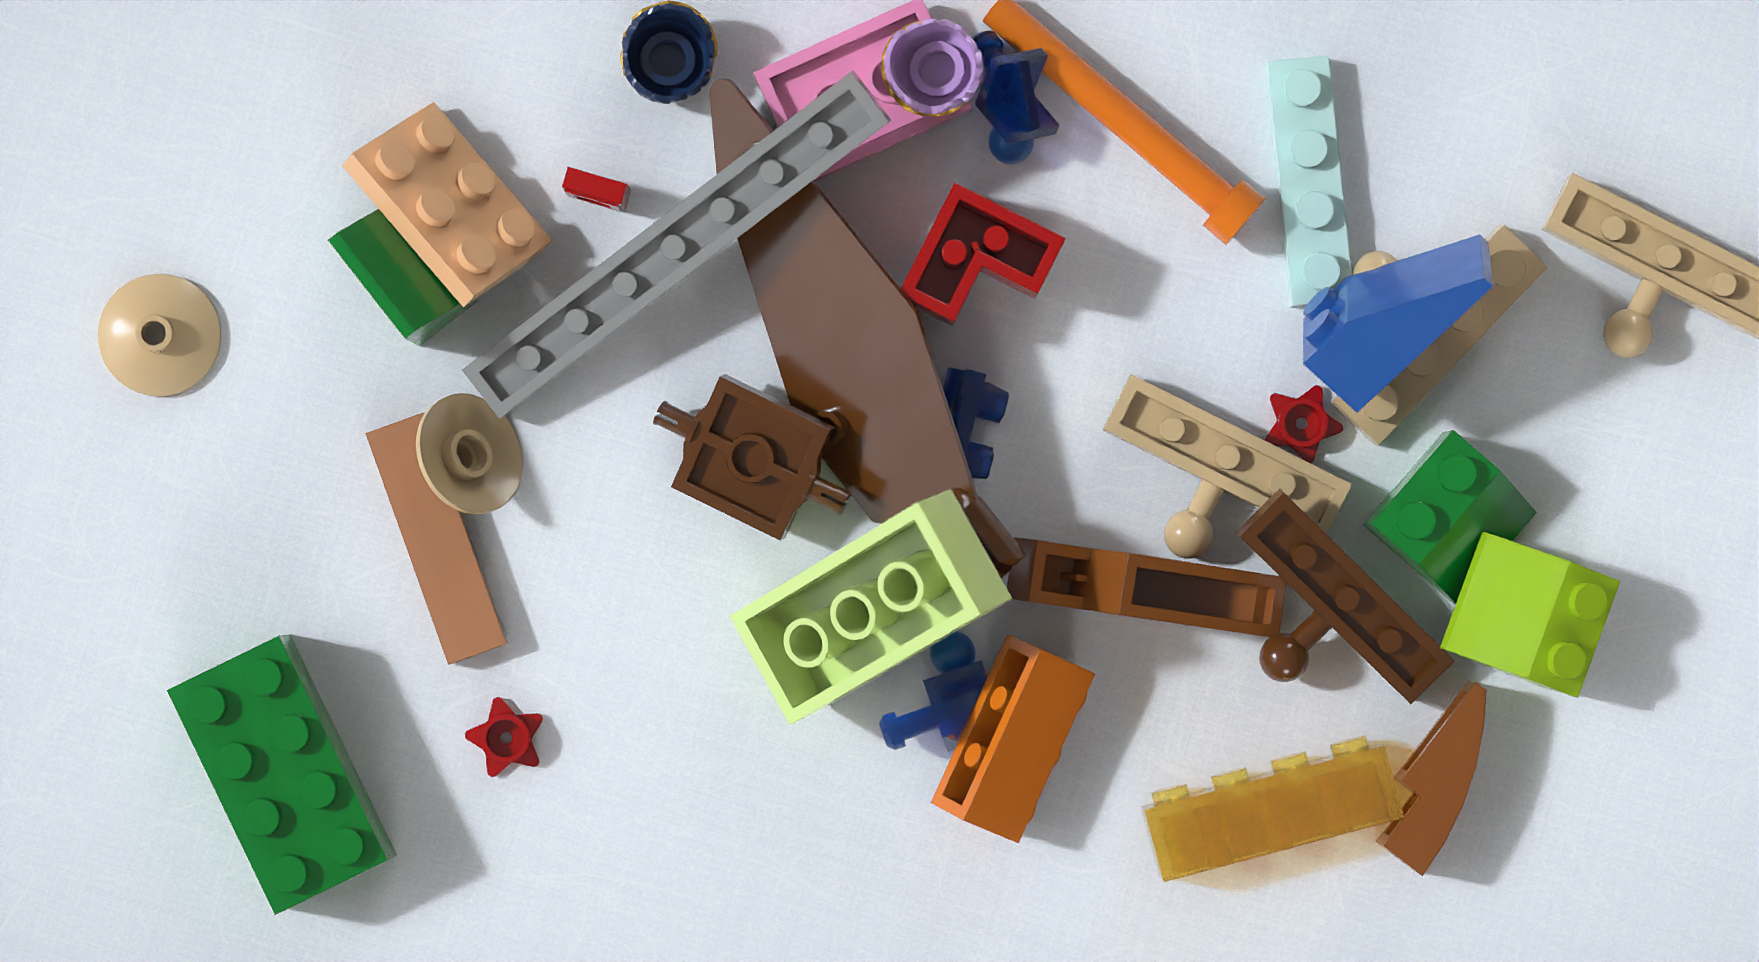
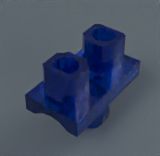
M948 367L943 390L971 476L975 479H987L994 458L993 447L971 442V433L975 418L991 423H1000L1005 415L1009 393L989 382H985L986 374L970 369L960 370Z

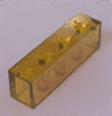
M1366 735L1357 736L1330 744L1332 755L1309 761L1306 751L1270 760L1273 771L1249 777L1247 768L1243 767L1211 776L1213 787L1189 793L1187 783L1151 792L1153 803L1140 806L1159 878L1163 882L1404 818L1385 745L1379 743L1368 745Z

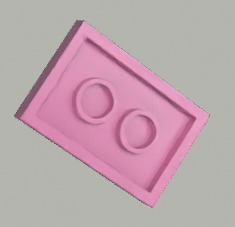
M912 0L753 72L777 127H780L853 70L890 117L891 121L815 178L814 182L972 111V106L968 101L967 105L949 115L934 117L917 115L904 110L890 95L884 85L881 72V59L884 48L896 31L901 30L905 25L920 21V24H922L923 20L931 19L923 0Z

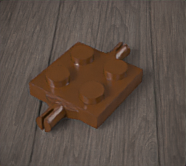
M727 374L719 377L708 404L696 416L669 404L665 400L659 406L657 412L660 414L655 415L653 424L685 438L683 443V460L671 488L780 541L786 538L798 509L808 499L837 512L839 515L848 504L846 501L850 499L852 491L843 489L819 477L821 473V458L833 434L834 426Z

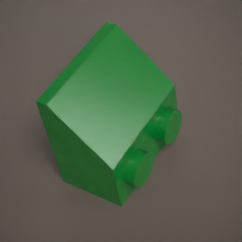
M379 209L340 230L328 239L329 243L401 335L418 346L423 345L477 302L475 299L463 308Z
M1450 430L1443 432L1364 522L1363 526L1456 605L1482 532L1513 541L1537 512L1496 466L1458 433Z

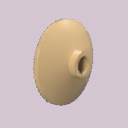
M151 274L126 283L113 294L100 318L98 344L101 356L108 370L124 386L149 396H171L194 387L212 369L221 346V325L211 300L196 285L173 275ZM160 322L166 330L165 339L158 345H150L145 338V331L150 324Z
M467 393L446 396L427 409L418 426L416 452L421 472L432 491L450 507L467 514H486L508 503L516 493L521 481L523 457L517 434L506 416L504 415L499 419L483 398Z

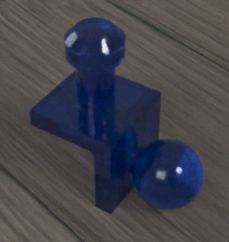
M991 30L982 31L972 37L978 49L982 52L983 65L987 70L975 101V106L993 126L988 138L991 154L1001 163L1008 165L1018 164L1030 156L1035 138L1054 135L1060 126L1034 94L1048 55L1042 48L1005 54L1002 51L1004 44L999 36Z
M956 631L930 648L932 665L941 673L940 675L923 680L931 705L896 717L894 711L882 716L879 726L887 747L898 750L906 747L905 740L940 729L948 752L955 750L987 679L982 661L974 662L976 658L975 646L966 634Z

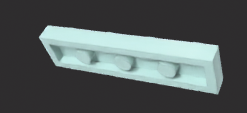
M1329 55L1268 61L1265 64L1290 307L1307 306L1310 300L1323 288L1329 287L1334 290L1344 279L1352 276Z

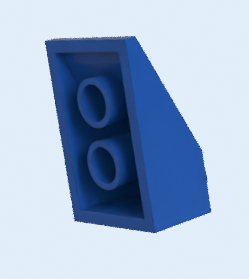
M1479 234L1380 266L1373 270L1349 276L1334 290L1329 287L1323 288L1310 300L1303 311V315H1305L1303 318V365L1358 413L1493 287L1489 242Z

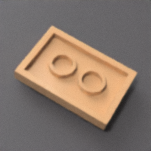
M434 102L353 152L342 165L463 308L543 253L553 241Z

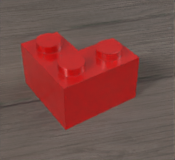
M954 182L901 287V291L915 308L953 326L980 272L1036 299L1066 238Z

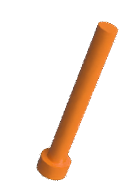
M998 0L983 18L982 22L1209 214L1210 216L1203 226L1225 245L1237 235L1266 200L1261 193L1244 179L1233 187L1016 1Z

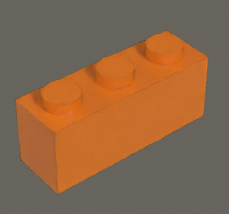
M1007 634L931 803L965 822L1019 843L1027 824L1034 816L1036 804L1053 767L1059 761L1062 746L1077 713L1086 701L1087 691L1095 673Z

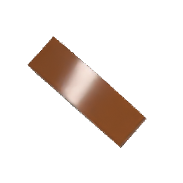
M1467 681L1393 777L1412 794L1375 842L1421 876L1425 874L1445 844L1464 805L1477 766L1484 730L1487 691L1477 682Z

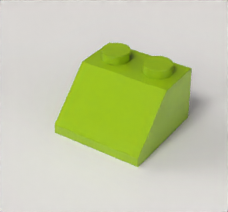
M1482 532L1440 648L1534 685L1578 698L1621 581L1569 560Z

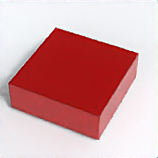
M567 167L562 188L568 197L619 212L626 209L631 189L626 183L572 167Z

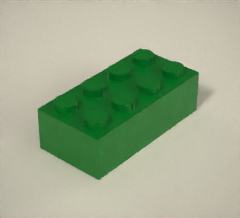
M290 634L279 635L167 690L275 915L397 855Z

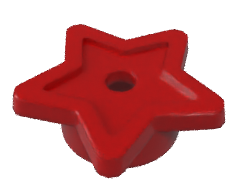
M1320 385L1313 386L1297 399L1278 393H1273L1270 396V402L1277 421L1266 436L1265 441L1275 446H1292L1301 459L1311 464L1314 462L1319 442L1343 431V425L1325 412L1323 408V390ZM1298 418L1306 419L1307 426L1305 429L1297 428L1296 420Z
M496 697L492 701L488 721L467 730L465 738L483 749L486 756L487 774L490 777L498 775L512 762L536 767L540 761L531 739L542 723L543 717L539 713L516 715L502 698ZM504 732H509L512 735V741L508 744L503 743L501 740V735Z

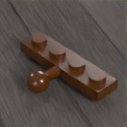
M1280 488L1236 531L1238 536L1314 609L1291 634L1279 633L1273 635L1262 645L1259 654L1260 666L1263 672L1272 680L1291 682L1298 679L1308 666V651L1331 628L1351 645L1410 704L1455 662L1430 635Z

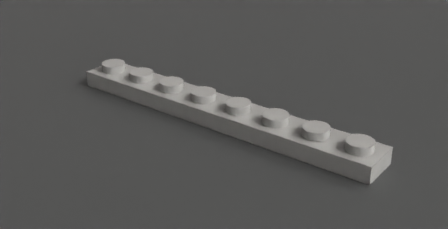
M854 70L471 362L462 371L500 419L891 121L890 117Z

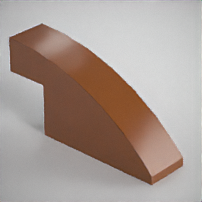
M1014 537L1015 541L1027 554L1017 565L1012 566L1009 571L1007 590L1014 600L1272 637L1280 632L1287 584L1280 576L1134 553Z

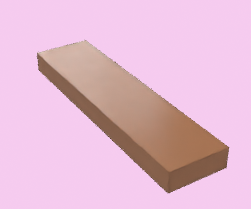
M423 412L365 434L448 665L506 645L508 641L462 513L444 503L429 487L421 472L416 452V436L420 421L425 414Z

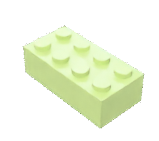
M949 489L917 502L730 615V618L789 725L843 698L1005 604L1012 597L954 493Z

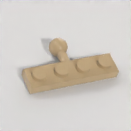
M1574 173L1568 175L1541 230L1641 280L1627 309L1615 312L1605 323L1603 330L1604 342L1613 354L1622 358H1634L1643 354L1649 348L1653 339V328L1649 319L1663 292L1759 340V267Z
M1498 225L1485 239L1489 242L1493 287L1358 413L1338 395L1331 401L1374 445L1381 444L1548 268L1505 225ZM1372 251L1358 260L1353 275L1373 270L1398 260L1387 252Z
M1132 374L1129 375L1103 428V431L1201 479L1188 509L1179 511L1171 516L1164 529V539L1169 550L1176 556L1185 559L1197 558L1209 549L1213 540V528L1209 520L1224 491L1260 508L1280 488L1328 534L1352 486L1351 483Z

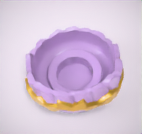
M936 18L923 20L922 24H920V21L905 25L889 39L881 59L883 82L890 95L904 110L928 117L949 115L967 105L968 101L978 90L984 71L982 52L978 49L975 41L970 35H966L965 29L962 26L954 25L951 21L945 19L937 21Z

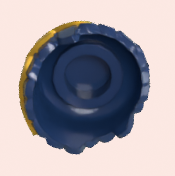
M667 0L642 8L632 17V22L622 37L620 60L623 75L626 76L630 85L639 95L652 102L670 104L671 102L687 100L688 96H695L701 91L702 87L707 85L715 67L718 43L711 25L699 11L690 5Z

